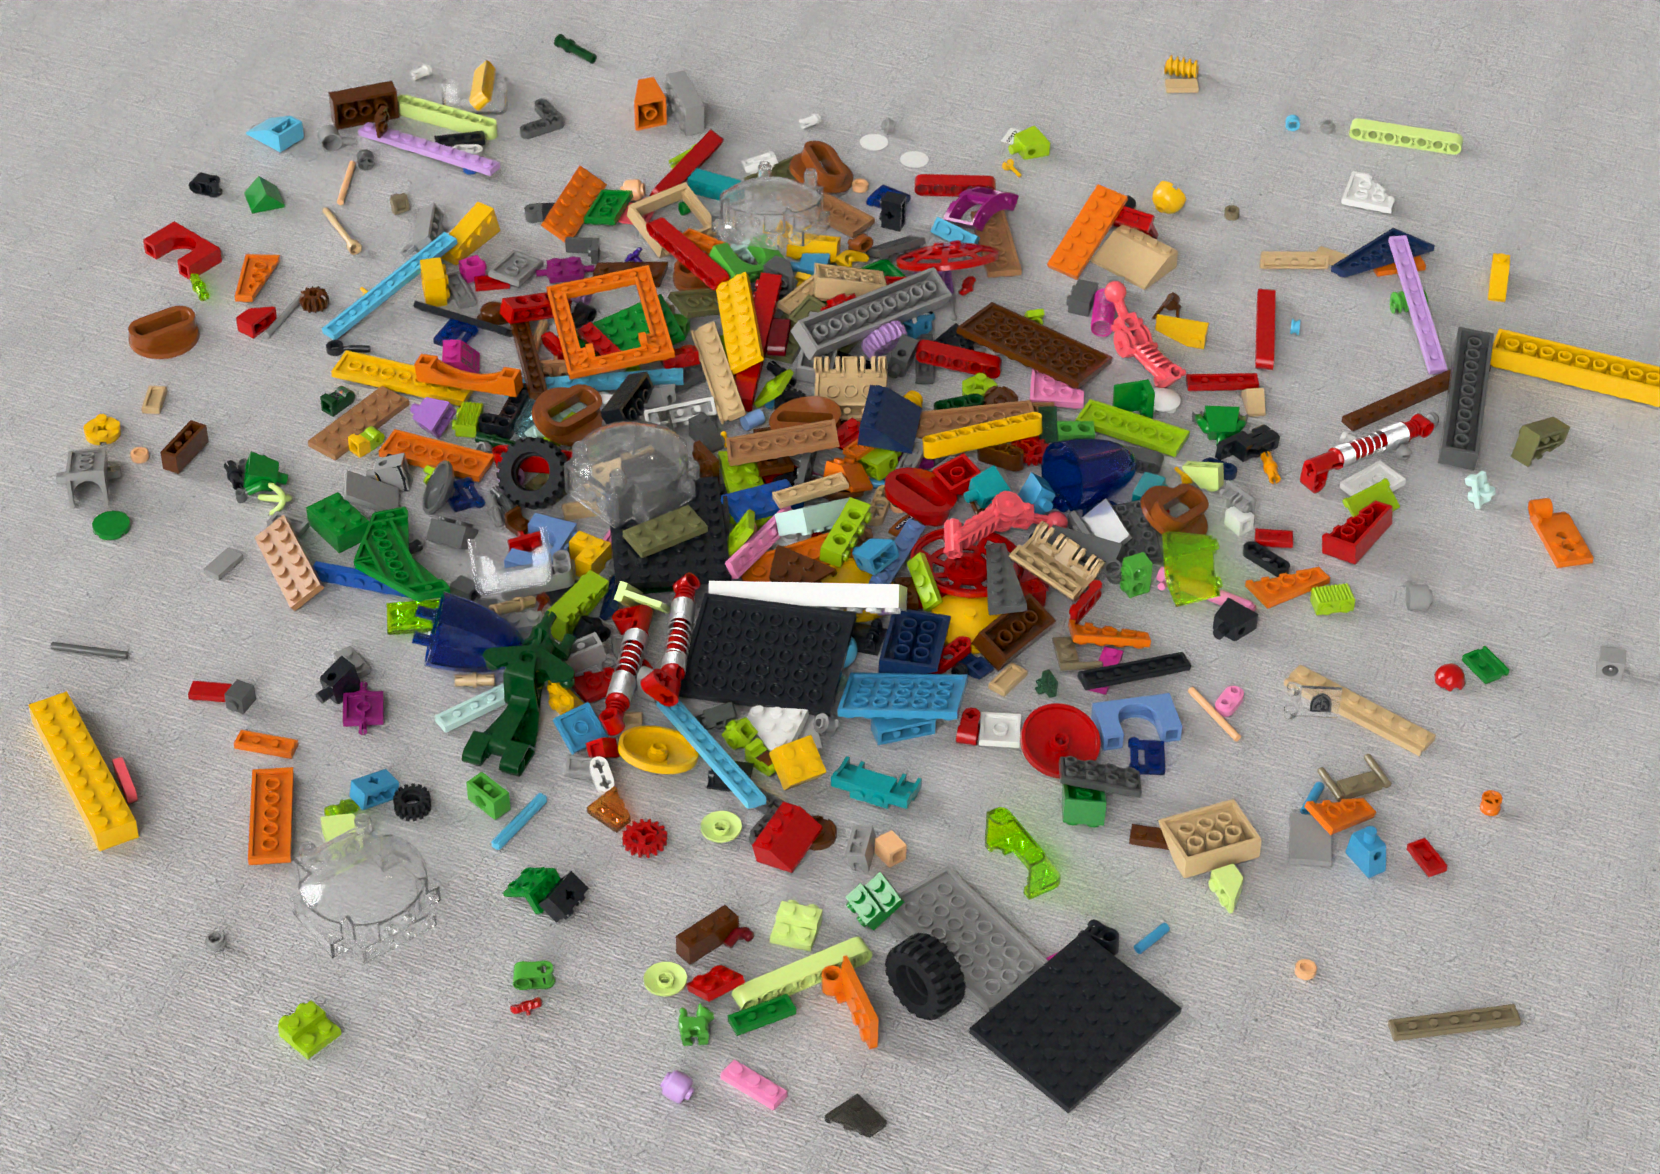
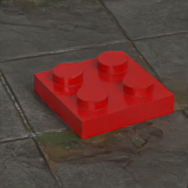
M723 965L713 967L710 972L694 977L686 986L688 992L710 1002L744 984L745 980L742 974Z

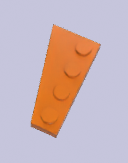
M245 254L235 292V301H254L280 262V255Z
M1320 567L1298 570L1296 574L1292 575L1283 573L1279 574V577L1271 579L1269 576L1262 577L1261 581L1253 582V580H1246L1245 587L1268 609L1310 592L1313 587L1316 588L1317 586L1329 584L1330 577Z
M1070 619L1068 622L1073 642L1080 645L1094 643L1098 646L1108 644L1116 647L1133 646L1137 649H1143L1144 647H1150L1151 644L1148 632L1124 628L1120 632L1112 626L1105 625L1103 628H1097L1093 626V623L1085 622V625L1075 624L1076 620Z

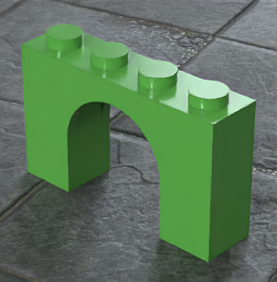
M767 234L753 236L747 247L758 265L742 261L728 243L714 245L708 255L728 273L730 279L746 271L749 275L750 283L760 279L761 272L763 273V265L775 255L784 258Z

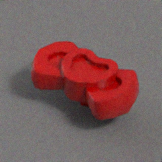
M968 276L963 280L962 288L958 291L960 295L963 296L973 291L972 288L976 281L975 277Z
M540 997L519 1004H513L510 1006V1011L513 1014L526 1011L528 1016L531 1015L530 1010L541 1007L543 1001Z

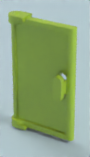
M1387 478L1342 500L1345 508H1348L1353 517L1359 515L1360 510L1374 501L1391 505L1392 512L1400 508L1396 497L1389 487L1390 483Z

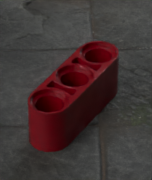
M772 319L767 356H786L791 319Z

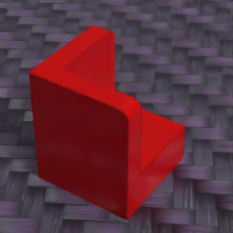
M599 738L586 743L590 758L598 756L605 759L620 757L616 738Z

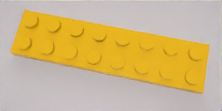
M746 271L726 282L720 283L716 289L727 359L733 375L764 360L750 278Z
M347 350L331 371L334 378L378 388L384 386L391 391L422 398L428 397L444 400L457 406H461L463 401L467 402L474 390L418 382L414 365Z

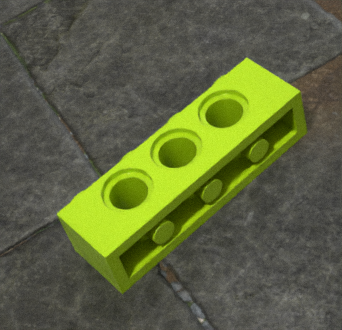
M852 497L849 498L821 546L820 561L840 568L844 561H848L851 553L850 550L856 547L858 537L864 533L865 524H869L871 521V504Z

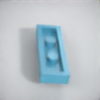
M939 217L936 218L930 231L949 242L958 240L961 243L977 244L980 237Z

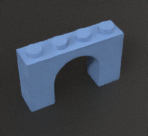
M535 513L528 523V534L540 531L542 542L552 545L553 548L543 553H529L512 548L504 559L505 574L552 565V556L556 551L566 550L569 552V541L577 533V523Z
M1170 693L1092 703L1091 719L1099 731L1103 751L1123 748L1124 733L1120 723L1125 719L1134 717L1150 721L1155 726L1161 743L1181 740L1182 724Z

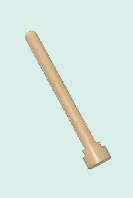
M324 207L323 213L347 243L346 247L350 254L356 255L362 250L361 244L357 240H353L327 207Z

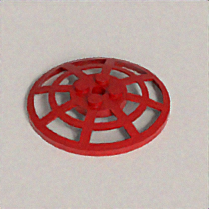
M958 240L951 241V243L935 242L931 246L922 247L901 255L896 259L898 268L908 271L922 272L932 267L936 271L959 270L994 262L999 258V250L980 244L961 243ZM981 251L990 252V254L980 257L976 253H979ZM964 256H970L974 258L963 261L948 262L949 258H957ZM913 257L915 258V259L912 260L911 262L904 261V260H907V259H909V258H913ZM922 259H941V263L918 262Z
M944 528L921 537L914 544L910 559L919 552L925 554L934 580L937 582L936 585L939 592L957 597L983 598L988 597L987 586L984 587L981 584L987 580V562L981 554L986 555L985 546L987 541L1005 543L1009 553L1017 546L1007 538L993 532L992 534L989 533L987 537L982 538L977 546L970 545L967 549H963L974 551L973 553L963 552L960 558L949 559L947 557L943 561L938 559V557L945 554L943 552L945 547L938 549L932 555L922 550L923 547L938 539H943L945 543ZM933 563L944 567V572L934 573ZM1018 565L1017 578L1020 581L1024 568ZM939 578H948L954 583L948 585ZM961 585L974 586L976 589H964L960 587Z

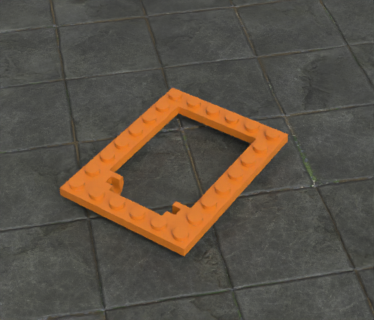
M649 265L546 287L570 380L675 357ZM636 285L649 329V334L645 332L638 333L641 347L597 357L595 356L593 343L585 344L586 347L580 348L568 299Z

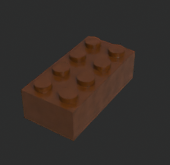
M392 81L328 92L331 120L338 130L364 125L367 122L375 123V115L381 105L387 106L390 115L389 120L399 118L397 90Z
M1030 593L1025 596L1028 611L1000 615L982 629L972 642V645L997 671L1001 670L1048 633L1056 622Z

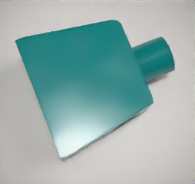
M995 465L970 480L969 491L964 493V499L967 503L976 500L980 508L984 509L992 503L997 494L1003 491H1011Z

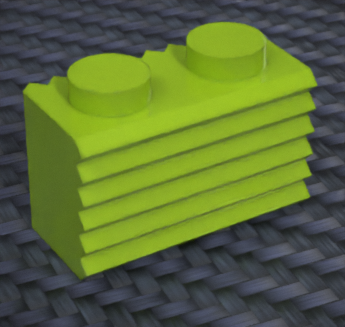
M463 401L461 407L457 408V419H453L452 430H455L456 437L475 438L476 433L479 431L478 418L484 413L482 402L472 403Z
M1343 583L1313 587L1311 589L1310 602L1316 615H1330L1331 613L1353 611L1355 597L1349 584Z

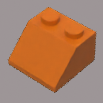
M845 456L844 459L834 458V460L826 461L823 477L842 472L849 483V488L845 489L846 491L853 493L873 489V485L862 464L855 462V458Z

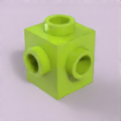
M744 717L737 721L733 719L725 726L726 730L721 735L726 740V743L735 750L740 747L743 749L751 743V740L758 731L747 717Z

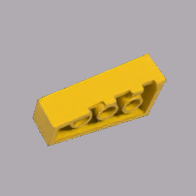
M477 202L449 233V235L457 238L458 244L440 258L458 265L459 260L467 258L498 234L501 230L494 208Z

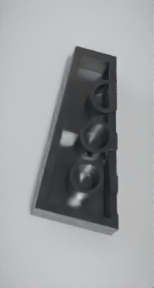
M647 371L629 374L601 410L602 419L605 421L614 443L633 440L635 436L633 431L639 426L638 418L643 415L645 411L644 404L648 403L654 388Z

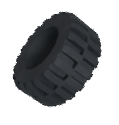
M526 437L524 440H516L514 445L510 444L507 447L508 451L501 454L502 461L497 464L499 472H496L497 478L500 480L498 485L504 491L505 497L509 498L514 504L532 510L537 508L545 509L548 505L553 506L556 504V500L558 498L562 499L564 496L563 491L565 489L568 490L569 485L567 482L571 480V474L569 473V469H571L570 463L567 462L565 453L552 442L539 437ZM539 456L545 459L549 465V478L543 487L530 491L520 484L518 478L519 469L522 463L529 457Z
M915 933L893 947L886 957L885 973L889 978V985L894 990V995L899 998V1002L903 1006L908 1008L907 1010L911 1014H916V1017L924 1020H936L961 1003L965 995L966 982H964V973L960 969L961 965L954 958L953 952L947 949L948 946L941 943L937 937L927 933Z

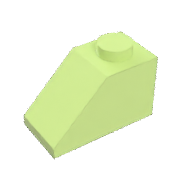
M1187 461L1182 466V470L1202 489L1217 491L1224 485L1223 463Z

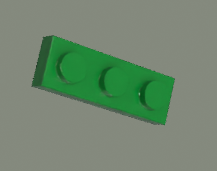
M784 994L728 1015V1022L736 1036L796 1015V1007L789 996Z

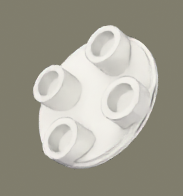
M1167 388L1154 389L1153 412L1175 413L1176 408L1181 403L1180 396L1175 391Z

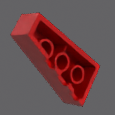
M1374 501L1360 510L1359 515L1349 517L1342 526L1337 525L1331 533L1326 532L1323 534L1322 553L1356 564L1392 525V506Z

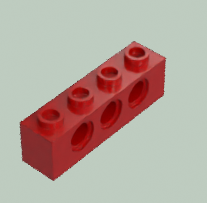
M547 292L502 298L500 314L509 324L554 318ZM568 299L569 307L571 310L572 300Z

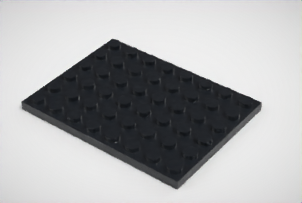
M718 476L606 484L616 590L620 581L628 583L636 589L670 587L688 572L694 574L699 579L700 584H709V581H732V576L725 565L729 555ZM686 505H689L708 526V532L644 558H641L623 537V530Z
M705 593L690 642L686 674L681 681L679 697L721 703L732 701L735 705L750 707L761 705L773 708L806 709L809 715L817 716L820 713H824L830 717L857 615L855 612Z
M1082 932L972 1025L969 1029V1034L1069 1114L1181 1014L1182 1008L1090 936Z

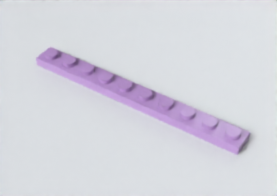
M367 122L358 129L359 136L491 176L500 169V162L388 128L381 138H377L375 124Z
M1390 236L1388 242L1429 375L1443 373L1447 371L1446 362L1407 236Z

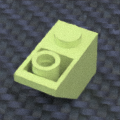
M1234 863L1211 870L1209 887L1218 896L1220 904L1227 909L1229 914L1233 913L1243 885V876Z

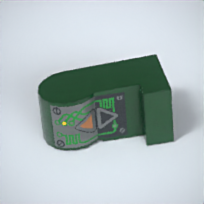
M339 386L335 392L329 395L324 393L320 396L321 410L334 417L353 403L355 393L344 386Z

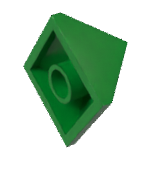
M260 176L244 192L252 214L285 207L277 186Z

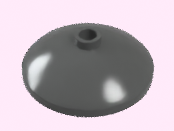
M441 461L429 478L423 496V511L425 513L432 514L438 511L447 503L449 498H452L455 492L454 470L449 461Z

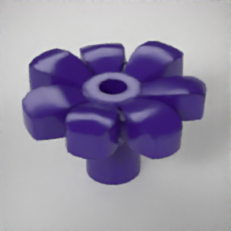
M638 247L624 261L643 262L639 257L643 249Z

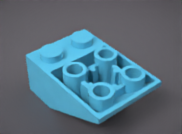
M292 116L269 118L246 132L248 136L279 152L284 151L304 138L302 121Z

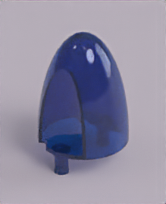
M1072 439L1051 443L1045 449L1042 457L1041 474L1042 478L1047 480L1056 493L1052 501V509H1057L1063 513L1067 512L1068 509L1070 512H1076L1097 505L1105 498L1113 497L1132 481L1137 471L1138 462L1135 454L1130 449L1108 440Z
M443 592L437 608L431 609L418 605L415 617L431 620L433 623L430 635L415 631L412 639V644L427 647L424 666L464 673L493 672L487 668L483 658V652L486 649L522 646L524 642L522 634L504 617L481 604L458 595ZM500 667L498 670L495 671L505 669V667Z

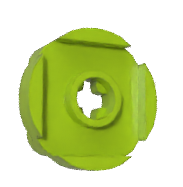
M978 373L976 376L962 381V396L980 394L984 397L985 392L990 387L997 386V383L991 378L986 377L984 373Z

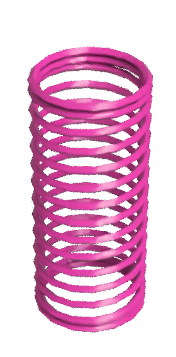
M1105 288L1095 293L1091 320V331L1099 337H1106L1112 333L1111 325L1114 324L1116 309L1114 303L1108 300H1100L1107 299L1103 297L1105 295H1102L1105 293H1101L1104 292Z

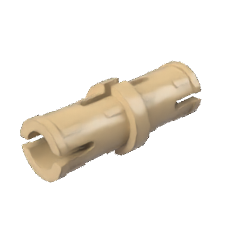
M473 672V674H455V687L473 686V688H477V686H495V673L477 674V672Z

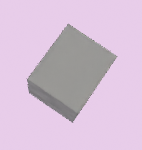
M1600 646L1596 665V677L1622 681L1626 663V650Z

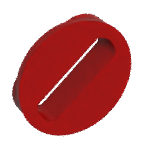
M899 468L890 472L885 478L884 494L886 499L911 517L922 522V524L934 527L944 525L945 521L948 520L950 511L957 502V494L951 493L933 472L919 468Z

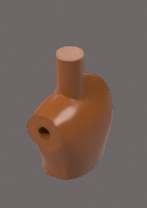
M864 233L847 241L848 249L858 252L868 251L874 243L873 239Z

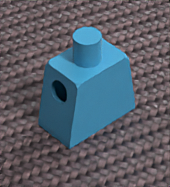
M804 253L801 256L800 262L790 261L792 271L813 275L814 263L830 265V254Z
M1031 472L1018 496L1023 502L1034 504V513L1044 515L1045 512H1049L1053 508L1052 501L1056 493L1046 479Z
M871 538L860 547H854L852 551L857 567L875 576L900 556L892 539Z
M1367 826L1354 832L1351 835L1345 853L1367 878L1384 872L1386 870V844L1377 835V829L1373 826Z

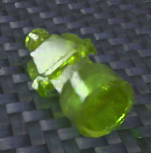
M352 799L340 800L338 805L332 804L325 807L324 813L325 816L353 814L360 807Z

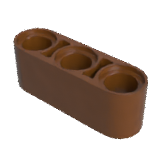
M1002 443L977 449V458L981 462L1014 472L1024 469V456L1021 448Z

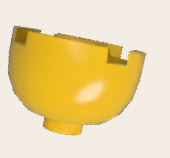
M1161 181L1153 191L1152 200L1158 212L1174 214L1184 206L1186 202L1185 194L1179 188L1177 190L1173 188L1174 184Z

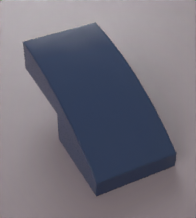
M971 652L959 661L960 664L967 666L969 676L979 680L994 671V667L982 656L976 658Z

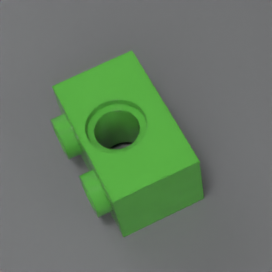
M480 772L466 782L468 800L494 820L510 810L509 792L483 772Z

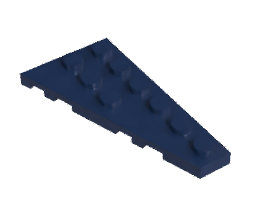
M1392 228L1333 264L1331 272L1345 278L1395 263L1388 242L1390 236L1406 235L1413 257L1434 251L1435 245Z

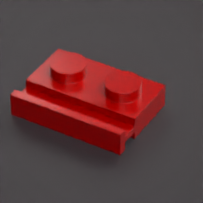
M853 417L836 428L839 441L838 449H843L858 439L860 422Z

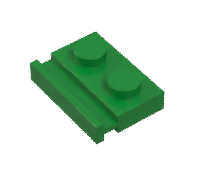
M1483 646L1481 650L1476 649L1462 656V662L1485 685L1500 679L1503 675L1507 676L1510 669L1486 646Z

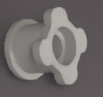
M820 713L815 717L813 726L816 732H826L828 737H833L836 729L840 727V721L836 720L833 714L828 717V715Z

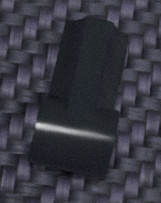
M582 302L576 304L574 311L571 313L575 330L584 322H592L595 319L597 311L594 307Z

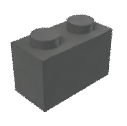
M1078 279L1076 285L1072 286L1071 295H1068L1066 300L1068 313L1088 317L1094 305V297L1098 291L1099 283Z

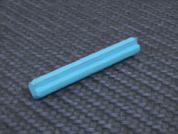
M538 793L491 841V846L496 850H500L547 802L546 795Z

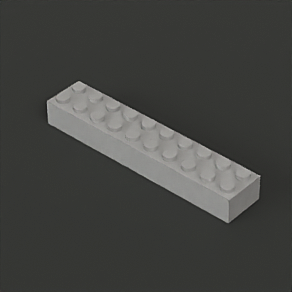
M932 267L798 320L791 333L808 360H812L815 356L824 355L866 338L867 335L891 321L903 323L940 308L946 304L952 294L936 269Z

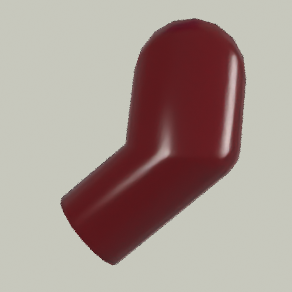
M748 927L734 928L723 941V944L732 949L738 940L745 939L746 942H750L754 938V932L750 931Z

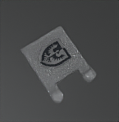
M1289 682L1287 684L1288 696L1294 697L1300 694L1299 708L1289 704L1284 706L1285 719H1293L1295 717L1338 718L1342 687L1305 686L1296 682Z

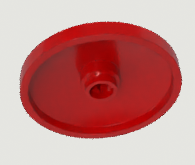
M1052 703L1038 707L1026 718L1020 732V745L1027 761L1039 772L1053 778H1060V757L1073 756L1078 760L1096 761L1100 752L1101 740L1094 722L1083 711L1067 704Z

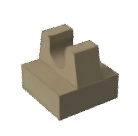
M395 193L390 195L391 198L389 199L394 215L410 210L407 194Z

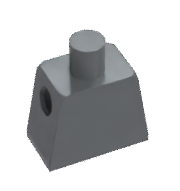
M904 334L901 335L891 354L887 369L888 375L891 378L905 376L914 360L918 340ZM903 350L906 352V356L902 355Z

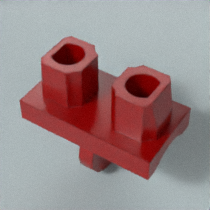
M521 530L518 531V537L507 540L508 553L512 548L533 553L543 552L542 534L540 531L524 535V532Z

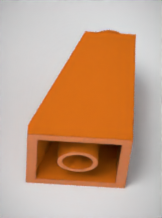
M654 77L638 80L634 99L636 131L667 125L666 97Z

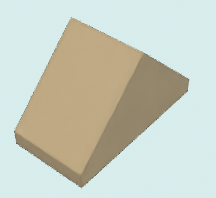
M1252 388L1241 391V397L1248 417L1265 416L1264 388Z

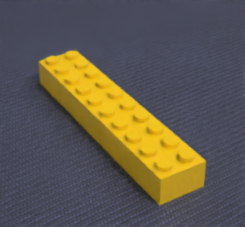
M1500 328L1492 346L1490 365L1495 368L1660 407V367Z
M66 691L28 704L32 723L99 852L138 838L136 820L68 692Z

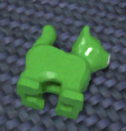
M699 1003L696 1017L687 1016L685 1008H680L678 1027L682 1044L684 1046H691L693 1042L690 1038L698 1037L699 1045H707L709 1023L715 1018L714 1012Z

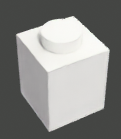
M1233 506L1225 512L1224 525L1240 536L1253 529L1255 515L1251 512L1243 513Z

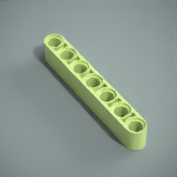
M409 95L397 97L400 116L461 133L483 131L486 140H493L498 136L497 121L493 118Z
M1360 118L1352 121L1349 130L1350 137L1356 140L1452 155L1459 154L1463 144V137L1457 133Z
M853 937L745 982L736 987L731 995L739 1008L743 1010L784 994L790 996L821 983L822 970L830 965H835L842 969L843 956L847 955L853 968H857L870 961L873 954L861 937Z

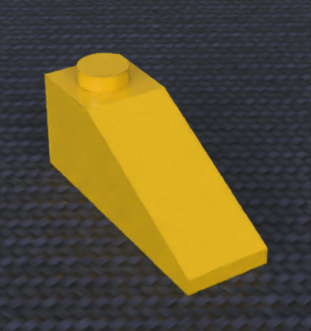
M1493 253L1488 289V300L1505 302L1510 255Z
M1157 314L1156 331L1187 347L1204 349L1209 323Z

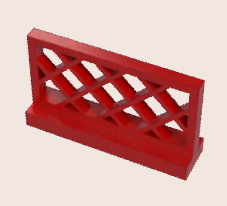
M1125 206L1112 224V226L1116 227L1124 225L1137 229L1154 239H1157L1159 235L1153 224L1154 215Z

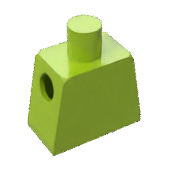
M1034 125L1014 135V142L1008 146L1011 155L1018 153L1025 160L1049 156L1050 141Z
M875 448L857 462L862 464L868 476L880 481L896 469L898 457L902 455V452Z

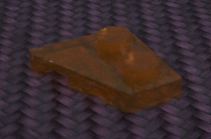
M615 786L587 807L589 815L616 833L631 822V816L628 810L625 809V804L620 799Z

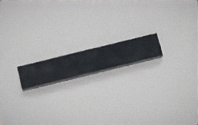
M415 301L413 305L414 308L504 336L512 337L513 335L512 330L418 301Z
M1183 652L1079 671L1077 677L1086 691L1189 671L1191 664Z

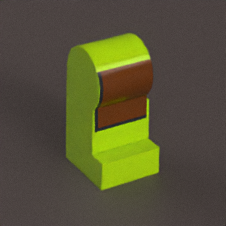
M756 738L744 747L745 761L754 763V768L766 776H771L776 772L769 756L771 751L763 746L762 740Z

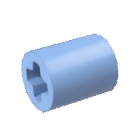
M756 409L740 417V423L743 429L748 431L764 424L765 416L760 409Z

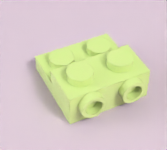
M795 900L781 901L776 914V922L770 935V943L811 952L822 923L823 909H819L815 904H809L808 906L800 905Z

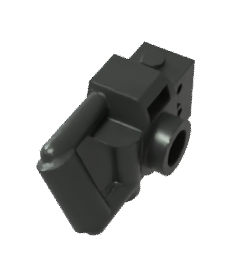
M732 701L703 710V714L695 717L702 726V719H706L707 725L703 726L706 730L713 728L717 730L724 729L729 721L738 719Z

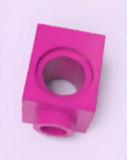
M478 255L459 260V272L466 283L473 282L474 276L486 275V263Z

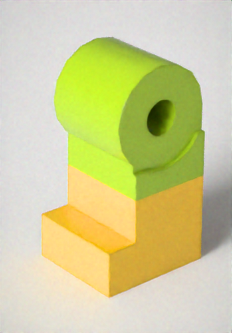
M373 426L368 427L359 435L353 433L348 436L349 451L361 458L379 447L384 442L385 435Z

